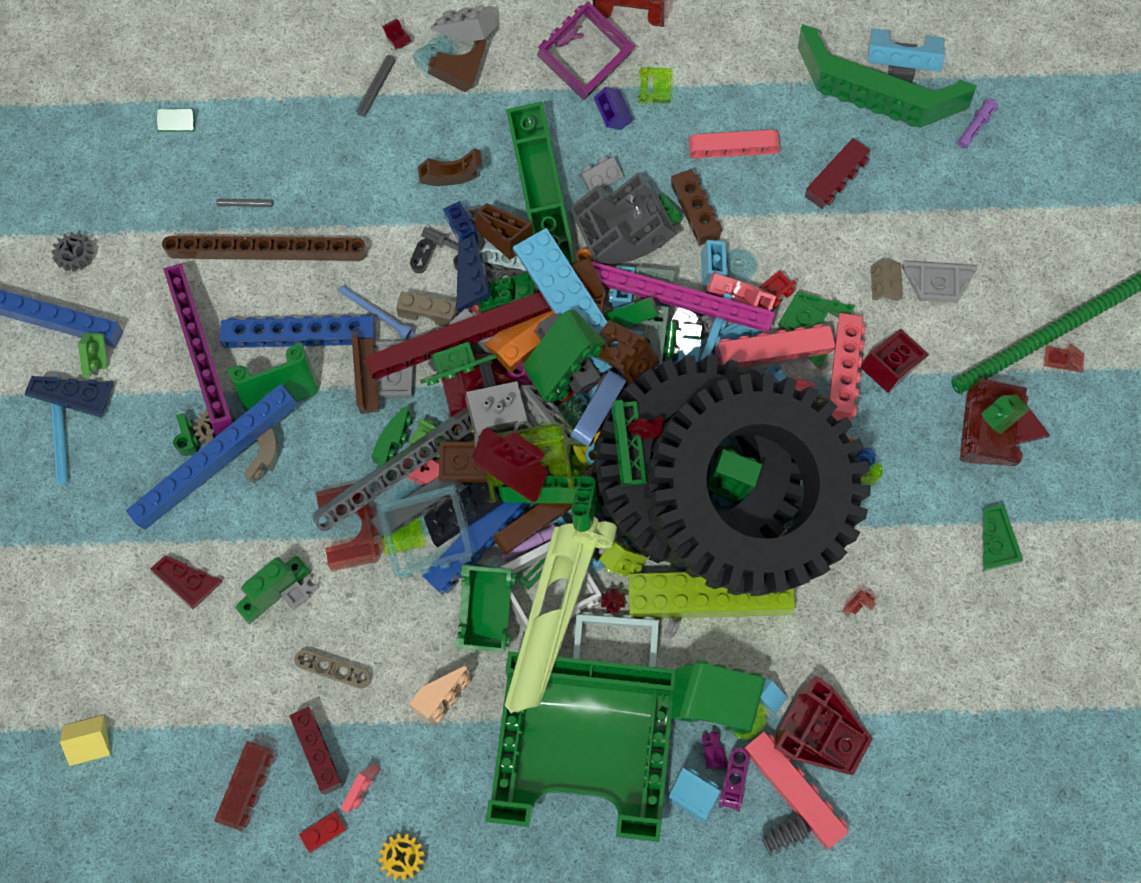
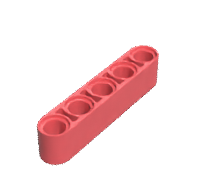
M776 130L695 134L689 137L691 158L776 154L780 151L779 133Z

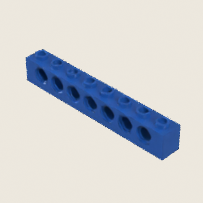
M349 315L341 317L322 316V318L311 316L294 318L288 316L282 319L274 317L256 319L249 317L242 320L228 318L227 320H221L220 343L223 348L291 347L301 342L303 346L352 345L351 334L357 333L359 339L373 338L375 341L376 322L374 317L370 315H361L360 317H351ZM355 327L359 328L357 331H351ZM321 328L319 332H314L315 329ZM335 328H340L339 331L332 332ZM283 329L281 333H276L277 330ZM297 329H302L301 332L294 333ZM241 330H245L243 334H238ZM259 330H264L261 334H257Z

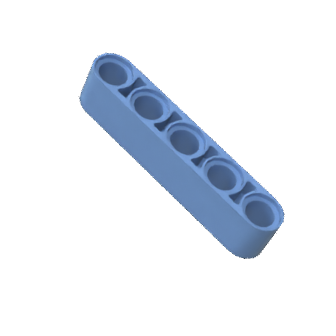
M611 370L608 371L573 430L571 438L587 447L589 446L610 410L611 404L617 398L627 379Z

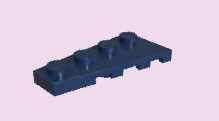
M475 234L458 242L456 310L460 313L464 309H468L492 296L479 240Z
M31 376L25 396L102 418L114 386V381H78L72 378L63 380L57 377Z

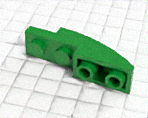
M409 407L402 408L389 421L379 436L371 456L373 462L377 464L376 469L395 456L396 450L394 448L402 449V445L406 444L408 439L406 430L408 426H411L413 420ZM391 470L387 471L386 478H389Z

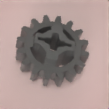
M70 232V236L64 233L63 239L57 238L59 243L53 244L55 249L51 250V253L53 254V260L59 268L63 267L65 271L70 268L72 272H75L76 267L82 270L83 264L89 265L87 260L93 259L90 254L94 253V250L92 249V243L86 235L82 236L78 232L75 236L73 232Z

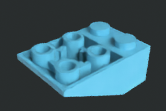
M683 768L668 800L705 823L717 803L721 791L718 790L719 786L710 780L705 782L700 779V774L689 768L686 770Z

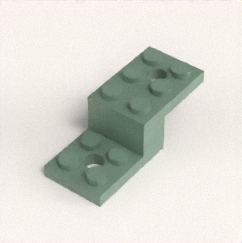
M636 267L635 274L673 284L675 271ZM633 295L632 302H638L646 298ZM654 301L659 315L628 326L627 329L644 331L643 337L649 339L650 346L660 361L658 365H661L671 305Z

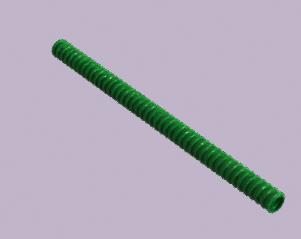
M1141 272L1116 285L1111 290L1109 289L1093 298L1086 304L1079 306L1072 312L1067 313V315L1062 316V318H1058L1052 324L1044 326L1037 332L1032 333V335L1027 336V338H1023L1022 341H1018L1012 347L1009 346L1002 352L997 353V355L992 356V358H988L987 361H983L977 367L974 366L967 373L964 372L962 375L957 376V378H953L951 380L953 389L958 394L968 391L969 388H973L974 385L976 386L989 377L994 376V374L999 373V371L1004 370V368H1008L1009 365H1013L1019 359L1022 360L1029 354L1034 353V351L1039 350V348H1043L1044 345H1048L1049 342H1053L1054 339L1057 340L1064 334L1069 333V331L1074 330V328L1079 327V325H1083L1084 322H1088L1104 311L1109 310V308L1137 294L1138 291H1141Z

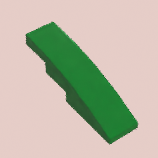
M651 296L638 302L635 301L603 312L602 315L607 322L610 320L623 327H628L658 316L659 311Z

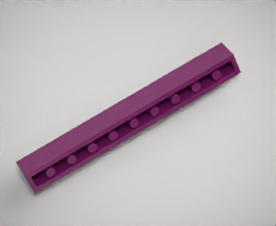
M182 263L163 268L216 436L232 424V420Z

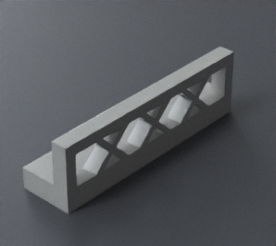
M522 385L519 391L526 417L556 456L562 455L568 445L580 444L577 440L566 435L571 436L574 428L553 402L545 403L534 385Z

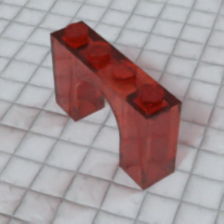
M354 484L317 491L318 509ZM355 493L352 500H358L361 493ZM368 503L354 512L361 518L362 522L361 530L357 537L348 543L325 548L328 567L331 572L379 562L378 555H381L379 543L375 544L374 538L378 534L371 522V518H374L372 506H369ZM338 505L336 512H341L344 509V505Z

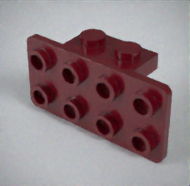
M489 428L483 429L474 450L472 462L529 501L536 502L538 500L547 475V468L538 462L543 460L545 453L514 431L500 437Z

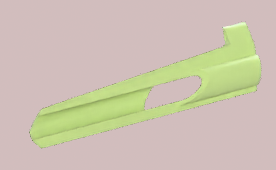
M594 517L592 527L585 532L575 530L573 524L554 527L505 706L510 713L540 705L595 547L611 548L613 546L617 530L615 524L598 522V519ZM560 578L567 579L560 609L539 616L548 586Z

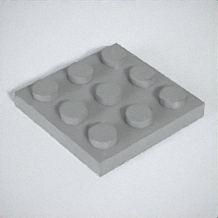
M374 341L375 352L405 341ZM413 366L377 379L378 397H412ZM354 376V390H353V396H354V398H356L355 376Z

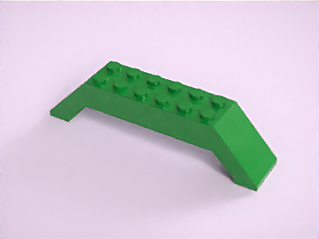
M802 24L798 50L817 91L823 95L836 97L842 102L853 103L859 108H867L875 114H883L889 116L892 120H900L911 127L917 126L919 128L969 109L977 87L976 85L959 80L957 84L932 91L829 54L819 36L820 30Z

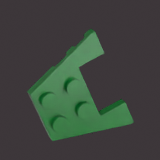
M796 292L778 326L782 330H786V332H791L800 327L810 329L815 325L822 324L828 313L839 318L840 313L851 315L855 306ZM828 354L808 358L816 367L820 368Z

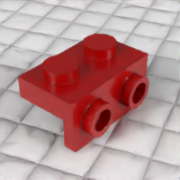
M779 270L759 288L776 296L772 307L774 310L781 304V299L784 297L789 298L795 292L796 281L790 282Z

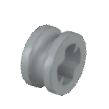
M671 617L663 633H669L670 637L673 638L681 621H674V618Z

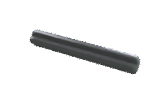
M387 55L356 110L358 115L364 117L369 111L395 63L393 56Z

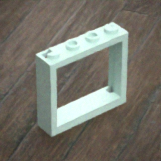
M583 612L581 615L576 616L574 659H580L582 624L652 629L649 667H656L659 621L652 617L634 619L630 615H624L622 618L614 617L612 614L593 616L594 614L589 612Z

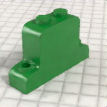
M294 556L286 563L280 557H276L242 585L241 590L246 596L236 605L235 609L250 625L282 598L281 593L296 581L300 583L312 571L299 556ZM298 565V570L293 571L292 569ZM248 605H251L250 610H245Z

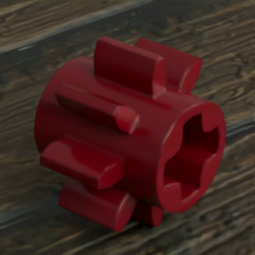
M607 588L605 593H601V607H606L607 613H618L621 607L625 608V593L620 594L618 588Z

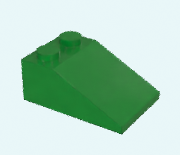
M723 449L707 475L708 492L739 503L755 487L762 464L757 463V460L751 457H742L734 450Z

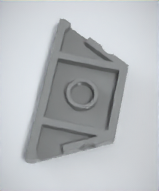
M919 262L902 263V269L920 301L958 303L977 270V266Z

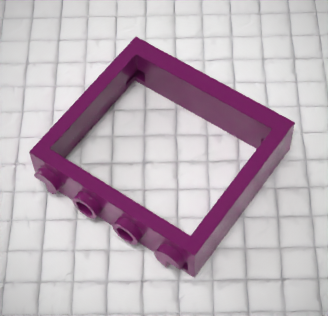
M589 1L583 6H578L574 11L575 14L572 17L568 16L562 22L563 26L560 29L558 27L555 28L550 34L551 38L548 41L544 39L538 46L539 51L537 53V56L583 100L635 48ZM584 15L621 50L585 87L548 52Z

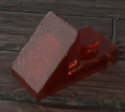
M1069 344L1067 349L1046 346L1043 367L1082 373L1085 354L1072 344Z

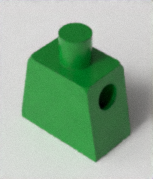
M1004 395L997 399L981 415L994 431L1002 434L1027 413L1029 409L1018 395Z

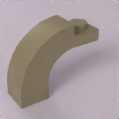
M272 428L256 439L259 442L258 455L244 473L247 480L253 484L264 476L265 468L272 472L277 464L279 443Z

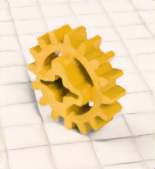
M397 834V839L395 840L391 836L389 837V844L383 842L385 850H379L383 858L378 859V862L384 863L380 869L382 871L388 870L386 874L388 878L394 875L395 881L402 877V880L405 882L408 875L412 879L415 878L414 871L421 872L418 866L425 864L420 859L425 856V853L419 851L423 847L422 844L415 845L417 842L415 837L410 841L409 834H406L404 838ZM405 843L409 844L411 847L402 848L399 844ZM392 849V850H393L392 857H391L390 859H388V854H389L390 850ZM397 850H399L404 855L407 854L404 857L406 865L400 860L397 861V859H399V853ZM416 854L415 862L413 866H411V859ZM397 866L402 867L404 872H397L393 868Z

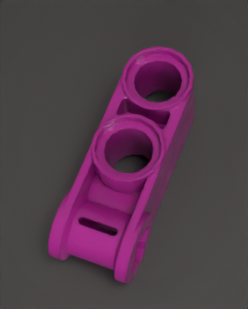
M736 748L730 754L719 808L728 807L736 809V812H740L749 761V754L743 748ZM735 754H742L745 761L742 764L736 763L733 759ZM737 774L741 782L738 785H733L729 781L730 775Z

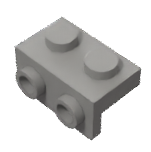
M607 155L598 159V164L594 166L589 164L581 169L582 172L578 174L579 178L583 179L588 191H591L597 185L604 188L624 177L615 158H608Z

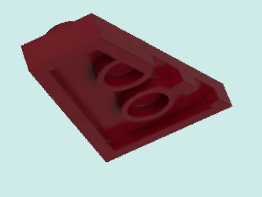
M166 555L150 568L151 572L192 610L222 583V579L209 576L206 572L187 566V564Z

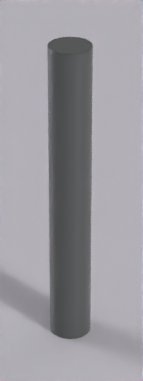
M217 199L216 204L217 206L272 207L273 200Z

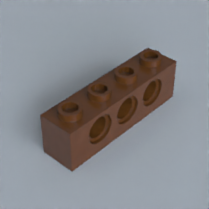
M690 169L671 176V186L698 246H702L707 240L716 241L720 239L722 226L719 221L715 220L714 209L707 202L706 191L700 187L699 176L695 175L693 170ZM706 221V222H708V223H707V224H702V223H700V222Z

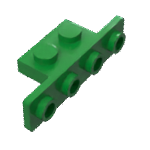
M469 342L459 344L431 354L437 374L420 379V383H427L428 386L439 383V378L445 377V379L456 377V372L462 370L463 373L475 370V365L484 362L492 364V359L497 358L496 354H490L475 360Z

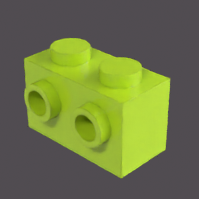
M614 540L613 546L606 548L599 560L605 565L604 568L612 574L617 572L619 575L626 577L628 574H639L648 557L640 551L636 552L629 545Z

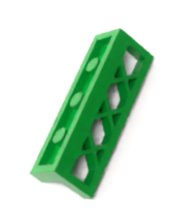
M615 400L611 406L621 486L646 484L641 437L636 435L630 441L626 433V427L633 419L634 421L639 419L637 401L623 402V400ZM624 407H632L633 416L629 421L624 416ZM630 446L638 451V457L634 462L629 458L628 448ZM633 466L640 471V480H632L631 468Z

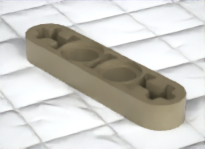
M301 650L295 655V664L302 670L360 689L366 688L371 683V676L365 669L308 650ZM307 655V658L314 662L313 669L311 668V663L304 662L302 665V662L299 660L300 657L304 658ZM327 661L329 663L328 669L323 672L319 671V663ZM341 667L348 669V674L343 678L337 676V671ZM352 670H355L353 674L356 676H361L362 674H364L366 681H362L361 684H359V681L356 678H351Z

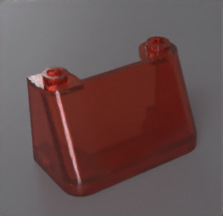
M982 378L969 388L966 395L960 447L961 462L1016 466L1021 462L1023 453L1019 447L1015 446L1018 420L1002 434H999L991 428L981 414L1004 395H1018L1023 403L1027 405V388Z

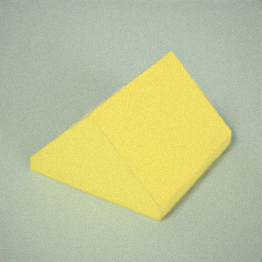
M104 715L63 726L60 744L69 766L111 756Z

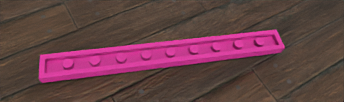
M591 261L604 287L643 298L652 296L654 301L769 333L775 312Z

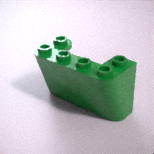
M575 309L565 311L559 316L524 362L523 369L545 403H552L557 400L562 401L569 395L568 384L570 377L580 370L584 359L600 355L606 341Z
M697 660L695 664L686 663L683 667L676 668L672 719L688 723L702 720L725 725V731L738 734L751 733L766 679L760 673L747 674L744 673L743 669L730 670L726 669L727 666L721 664L713 666L709 665V662L705 660Z

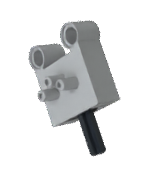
M484 362L480 364L479 369L484 388L466 392L465 397L475 435V448L480 434L485 428L495 432L515 427V433H518L520 429H524L528 434L521 436L529 441L533 430L531 424L527 421L517 381L496 386L490 363Z

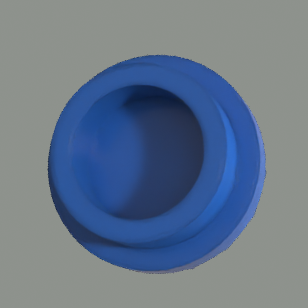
M863 448L856 454L858 462L868 461L869 466L873 465L876 461V455L871 448Z

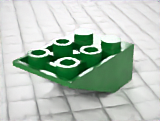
M528 273L489 282L492 296L479 303V312L492 310L540 291Z

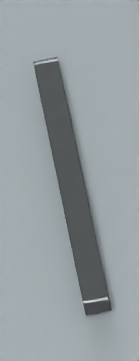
M465 407L316 510L312 520L317 528L322 531L330 530L438 455L440 443H435L438 436H443L441 442H457L470 433L473 427L471 421H468V408ZM458 424L459 429L452 433V427ZM422 447H426V452L423 455H419V450ZM406 458H410V463L407 466H402L403 461ZM394 470L393 475L386 478L387 471ZM377 481V486L374 489H369L370 483ZM355 493H361L358 500H352ZM343 504L344 509L341 512H336V507ZM322 516H328L325 523H319V519Z

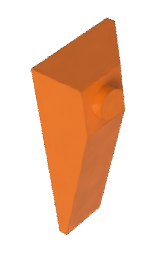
M549 311L499 331L484 345L492 354H496L499 362L512 373L527 360L540 343V339L534 332L539 322L555 314L553 311Z

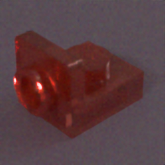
M860 590L844 607L842 612L847 617L851 613L856 615L863 605L872 611L876 603L869 593H864Z

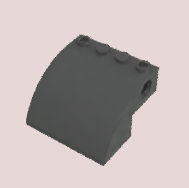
M639 172L611 194L597 185L570 207L590 254L596 263L617 264L638 259L658 249L677 234L652 182Z

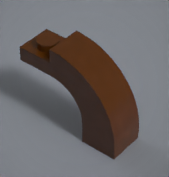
M474 148L464 157L450 162L426 159L418 166L419 183L431 186L462 184L476 178V171L482 167L480 150Z

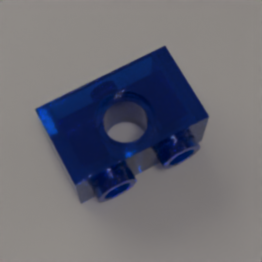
M460 201L443 209L445 220L458 242L472 234L477 236V230Z

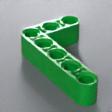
M546 476L536 502L529 501L501 481H497L500 498L503 502L573 503L571 513L574 529L579 532H585L592 527L598 499L596 481L593 477Z

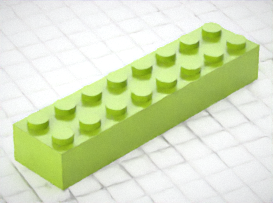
M685 572L628 574L629 614L634 619H642L643 617L670 619L671 617L793 615L795 611L794 588L763 596H750V593L733 595L728 594V589L723 587L712 589L705 585L706 579L701 576L692 578Z

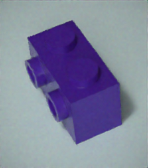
M604 87L594 97L606 127L622 130L633 120L620 90Z

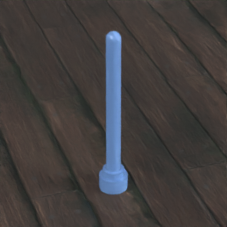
M345 286L339 288L340 293L396 329L399 336L405 341H408L414 334L415 328L409 324H400Z

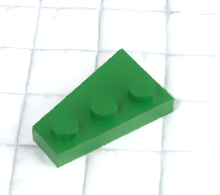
M1004 504L984 508L982 511V572L1022 562L1023 558Z

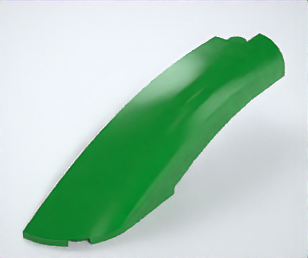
M541 101L506 109L528 220L533 223L532 236L547 228L569 264L576 262L543 103Z

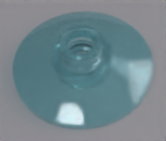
M741 248L727 251L726 268L728 269V276L744 282L753 278L758 267L755 256L748 250ZM736 261H741L742 264L738 265Z

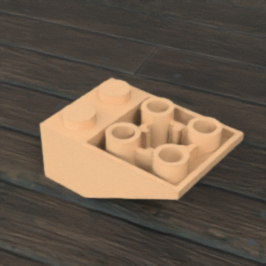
M463 666L421 687L409 703L413 712L432 726L435 723L439 724L446 715L444 711L448 706L452 707L458 699L456 695L461 689L465 690L471 681L467 667Z

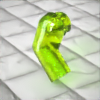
M879 464L873 465L870 472L861 478V484H875L883 476V467Z

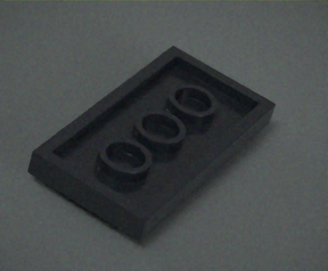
M474 482L423 518L432 542L438 548L504 503L494 482Z

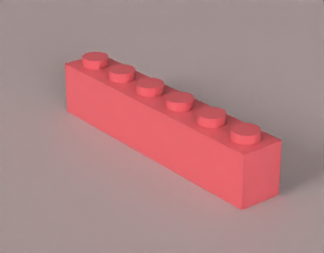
M819 324L810 329H805L804 327L796 328L791 332L780 330L771 335L761 333L752 338L742 336L738 340L732 341L730 339H723L719 341L714 351L715 355L718 356L717 364L723 365L731 359L740 362L739 368L830 354L836 347L831 327Z
M763 732L744 749L748 752L751 761L793 811L801 817L804 824L828 851L848 834V825L841 817L837 818L832 811L834 809L828 801H822L818 796L820 794L818 789L812 783L809 785L805 781V775L798 767L794 768L790 763L791 759L774 748L775 739L770 734L766 735Z

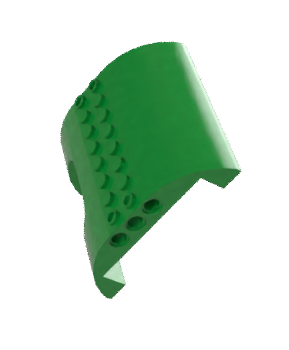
M508 651L505 698L491 800H488L486 822L529 827L536 803L541 797L549 793L592 796L606 799L615 806L618 812L617 838L660 842L676 670L557 657L540 705L510 713L505 706L519 652Z

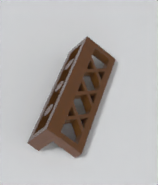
M353 333L351 337L357 407L360 414L380 412L377 379L371 378L364 362L368 355L375 353L373 338L359 339L358 334Z

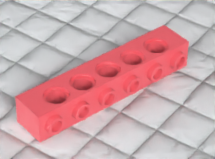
M840 313L835 339L836 348L834 349L829 400L838 406L831 414L837 421L847 417L851 422L852 416L856 417L857 405L854 404V400L858 399L859 388H856V384H859L861 372H857L858 367L861 368L862 356H859V351H863L864 340H861V336H864L866 326L862 324L863 316Z

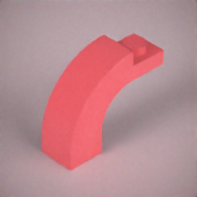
M715 272L712 273L706 289L708 292L724 296L725 293L732 295L731 299L768 311L772 310L776 299L775 295L766 290Z

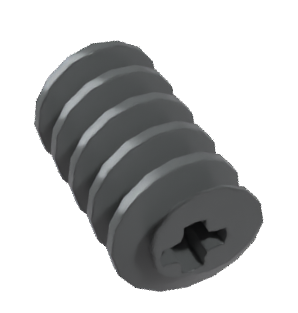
M797 816L795 823L789 819L788 827L785 823L781 822L780 830L777 826L773 825L772 833L769 829H764V836L761 834L769 856H772V849L780 853V846L788 850V843L796 847V840L804 844V837L809 839L807 829L801 817Z

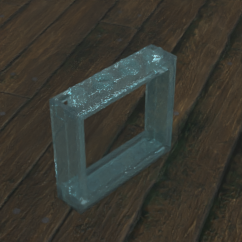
M458 485L447 486L376 506L394 577H401V580L413 577L412 573L419 571L421 575L433 572V567L440 566V569L452 567V562L459 561L460 564L472 561L471 557L476 556ZM451 496L466 552L400 569L386 513Z

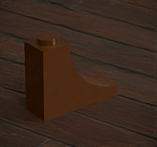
M477 40L470 52L462 55H449L439 51L435 56L432 55L427 63L429 66L427 73L463 92L468 91L473 86L487 40Z

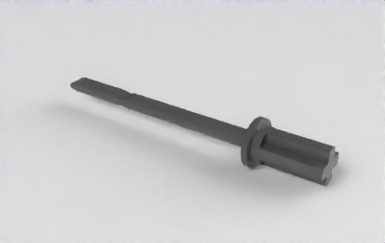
M424 227L421 237L438 244L440 248L445 244L458 251V244L447 240V234L443 235L428 227ZM484 262L498 270H509L502 265Z

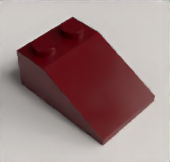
M900 329L870 352L861 364V369L882 389L889 393L924 361L929 354Z

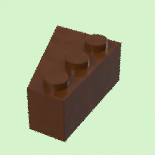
M486 203L475 212V230L509 260L516 256L513 247L532 236L533 223Z

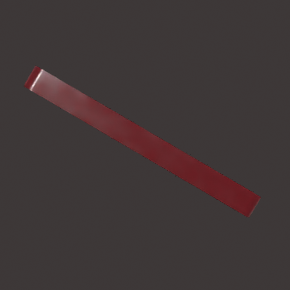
M541 292L370 354L364 359L371 378L379 379L432 359L431 354L465 342H469L471 345L495 336L499 331L552 310Z

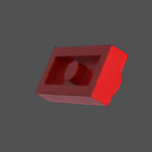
M335 811L300 833L299 836L308 852L312 853L347 830Z

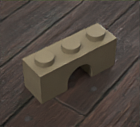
M401 291L396 306L398 317L417 321L419 316L427 317L433 320L435 325L444 327L448 326L458 315L456 302Z

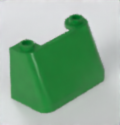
M302 342L287 349L286 359L288 363L251 376L248 369L242 365L227 369L245 412L280 384L290 392L297 402L317 394L319 385Z
M464 563L461 568V576L464 579L461 581L460 615L455 648L505 652L506 647H510L511 635H507L511 585H515L516 573H512L511 568Z

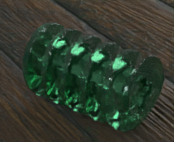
M575 396L567 398L558 408L559 412L563 414L564 419L568 420V424L572 426L573 430L587 408V405H581L583 400L581 398L575 400Z

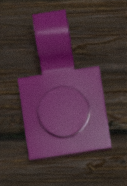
M575 24L555 45L562 47L568 44V41L572 38L580 39L583 37L582 33L575 34V30L580 26Z
M711 731L710 734H702V741L707 746L703 748L706 769L727 768L724 747L719 746L718 732Z

